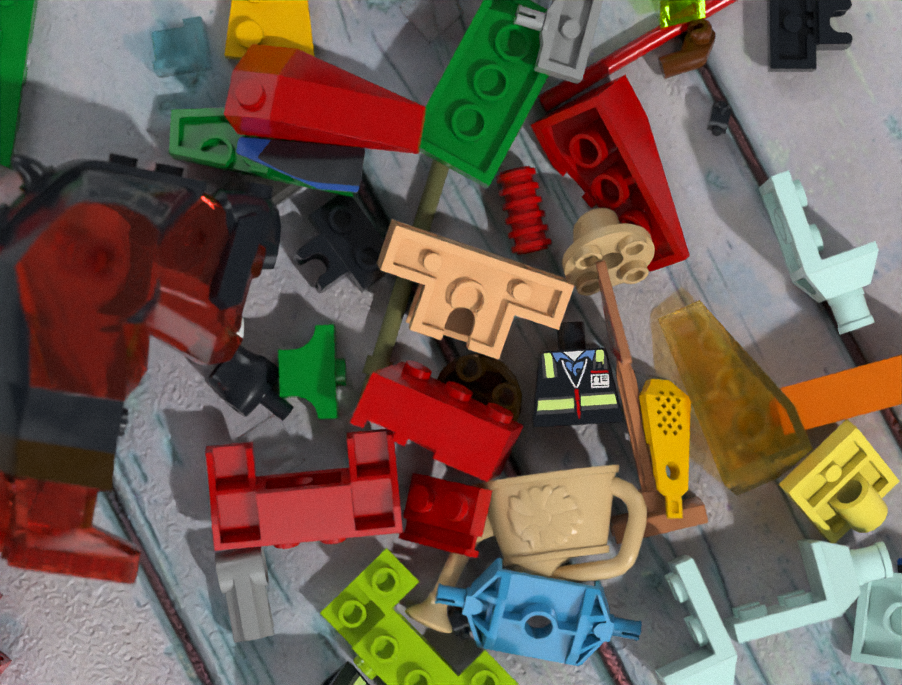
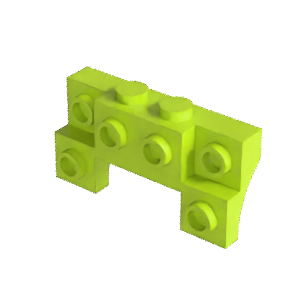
M388 548L320 612L352 646V649L358 654L353 659V662L371 680L378 675L387 685H518V682L486 649L458 674L450 663L394 607L420 581Z

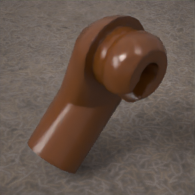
M699 18L691 21L687 27L688 32L681 50L658 57L664 79L699 69L706 64L716 37L715 31L708 20Z

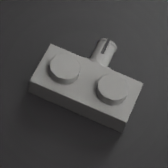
M552 0L550 7L545 13L523 7L522 5L518 6L513 24L540 31V48L534 71L576 84L582 81L603 0Z

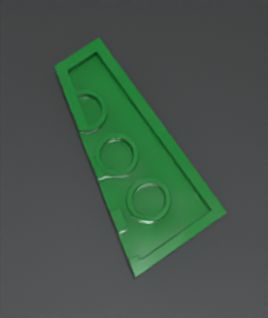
M0 0V166L13 170L11 158L15 156L16 134L19 132L20 107L23 86H26L29 45L32 43L38 0Z
M225 107L171 109L169 154L173 159L317 189L236 152L240 137L302 143L313 142L237 134L224 116ZM317 189L350 197L354 196V192Z

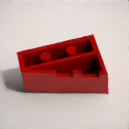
M407 360L406 363L400 362L372 372L349 423L364 428L366 422L370 421L394 432L391 441L405 446L409 439L434 452L433 459L486 482L501 475L524 426L512 420L514 414L511 411L494 403H488L486 406L471 398L473 393L468 388L452 381H448L446 384L431 377V369L413 360Z

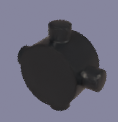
M724 101L713 103L711 107L707 130L712 131L714 136H719L721 133L725 134L732 107L727 106Z
M453 606L452 609L448 610L454 633L456 637L461 636V639H468L470 632H472L466 615H462L461 607Z

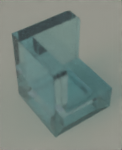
M201 16L183 19L184 27L154 31L151 34L155 61L152 62L153 71L158 78L213 70L207 28Z

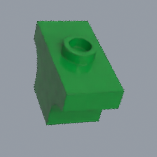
M334 324L315 325L314 334L306 345L297 349L278 350L280 397L307 399L315 407L318 419L320 420L339 419L338 386L347 385L346 358H337L336 326Z

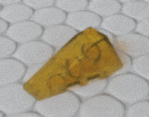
M700 300L658 318L723 484L736 496L780 478L813 450L796 406Z

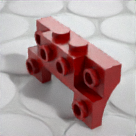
M389 429L346 432L349 467L257 476L253 442L206 446L205 456L215 551L271 545L278 549H289L298 546L302 542L320 541L323 544H338L347 538L403 533L395 443L391 441L394 432Z

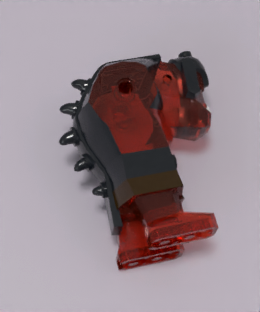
M112 153L109 154L108 162L92 159H75L67 161L56 168L53 165L46 167L40 161L23 154H17L11 158V166L18 173L23 184L19 187L22 194L9 205L5 202L0 205V552H2L1 559L8 560L7 566L123 584L136 583L141 558L140 548L136 544L92 523L98 492L112 491L118 438L123 437L128 423V409L124 408V403L128 395L139 385L148 369L150 337L199 365L231 361L243 341L244 321L242 313L251 281L258 278L262 270L273 269L278 256L281 222L279 209L272 201L274 187L246 182L245 191L220 188L212 195L205 193L207 191V182L183 177L184 168L156 163L154 171L137 168V158Z

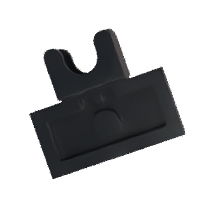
M767 0L768 72H814L817 69L816 51H841L848 49L852 44V35L847 32L835 31L830 25V18L842 17L851 8V0Z
M339 194L309 214L308 220L319 235L299 248L294 254V260L298 265H304L311 260H319L324 263L326 272L319 277L315 285V290L318 293L325 292L344 279L347 274L362 293L389 274L381 271L377 265L384 240L353 197Z

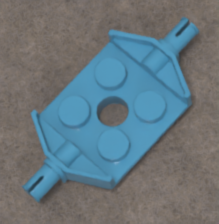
M497 558L472 583L471 588L466 587V589L439 583L435 596V604L440 603L462 608V615H466L478 648L580 666L605 641L610 642L611 635L638 641L641 634V621L618 618L614 614H610L601 580L594 581V586L506 570L502 569V558ZM536 615L545 616L551 620L550 624L542 628L532 627L526 621Z

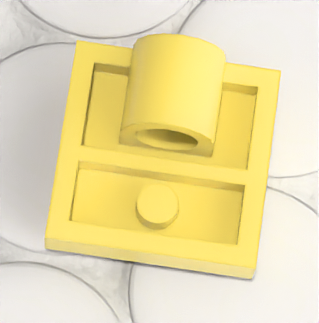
M846 419L778 485L817 531L829 543L835 544L851 528L859 533H867L878 528L884 522L888 513V507L882 498L900 481L860 430Z

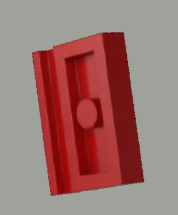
M413 473L403 518L407 519L405 532L399 533L398 539L478 558L479 551L475 550L477 536H483L492 491Z

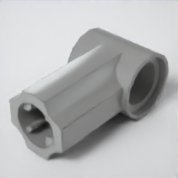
M263 546L216 552V572L221 593L226 594L234 643L274 635L273 618L266 586H269V576Z

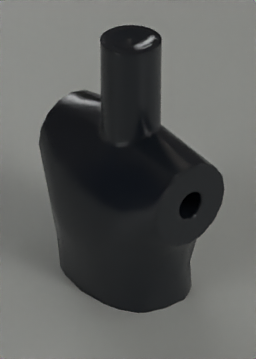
M235 343L228 350L207 378V381L223 396L225 403L244 417L249 416L261 404L283 421L294 408L293 405L272 390L279 377V368L264 356L250 352L239 343Z

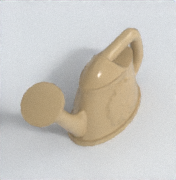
M619 465L554 471L478 483L472 486L491 490L492 496L483 536H477L475 548L483 540L495 537L504 558L502 559L503 565L511 571L575 583L611 579L623 575L634 565L646 527L647 507L642 494L633 484L615 477L616 473L619 472ZM613 496L620 498L627 506L628 521L619 553L609 560L565 565L576 557L609 553L610 545H607L612 500ZM450 552L433 592H430L428 598L422 603L407 607L405 610L406 614L413 620L433 630L446 634L451 633L453 629L447 616L448 605L435 604L436 591L439 583L455 587L470 557Z

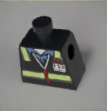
M584 322L561 323L559 330H557L558 350L541 351L539 353L532 428L623 422L622 410L606 347L586 348Z

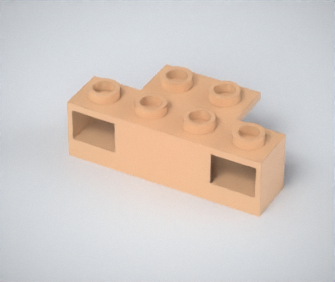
M393 219L377 260V265L381 271L418 283L405 321L409 323L411 331L439 340L445 335L466 342V347L469 350L496 359L500 358L514 315L559 330L574 285L565 277Z

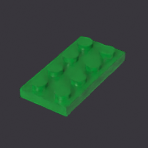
M483 0L425 106L426 115L419 152L486 189L493 181L549 76L534 71L540 48V31L513 24L519 5L543 13L547 11L546 8L531 0Z

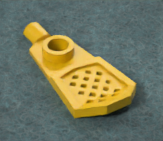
M648 379L645 381L639 394L646 443L650 444L653 476L657 490L665 496L666 519L683 518L682 496L688 491L691 398L670 380ZM666 466L670 469V478L666 474Z

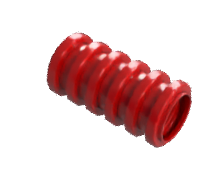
M530 166L502 171L495 177L496 183H501L502 189L498 191L499 197H504L505 203L501 205L502 211L508 212L505 224L510 225L512 230L508 233V238L514 239L515 246L511 247V252L517 253V255L545 250L549 248L548 246L552 245L551 238H546L545 232L549 231L548 224H543L542 220L546 216L545 210H540L539 207L543 199L542 196H537L536 190L540 188L539 182H534L533 176L537 174L536 168H531Z

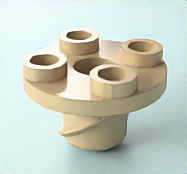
M596 208L584 213L574 225L573 243L564 253L562 268L566 279L576 286L577 292L580 295H593L600 291L595 262L605 260L612 287L622 283L636 284L648 276L647 266L654 257L655 247L646 229L634 224H620L614 211L607 208Z

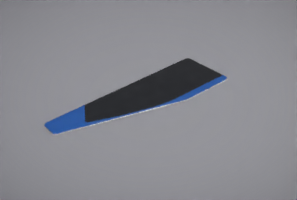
M240 137L236 149L238 154L317 189L346 192L359 191L365 156L364 148Z

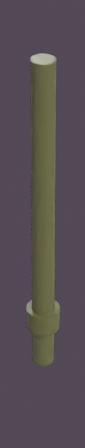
M432 160L412 225L429 232L449 171L448 167L435 160ZM399 276L396 277L372 356L367 355L362 373L366 374L358 403L372 372L394 365L393 362H390L414 281Z

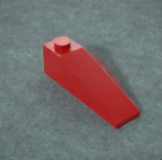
M257 44L250 46L232 70L224 116L235 132L240 135L419 154L426 115L425 106L299 49Z
M626 75L591 89L530 125L551 165L562 177L568 174L585 192L582 199L591 208L597 205L599 208L610 209L616 213L620 224L638 225L649 232L655 247L654 257L647 266L650 272L686 260L690 256L647 114Z

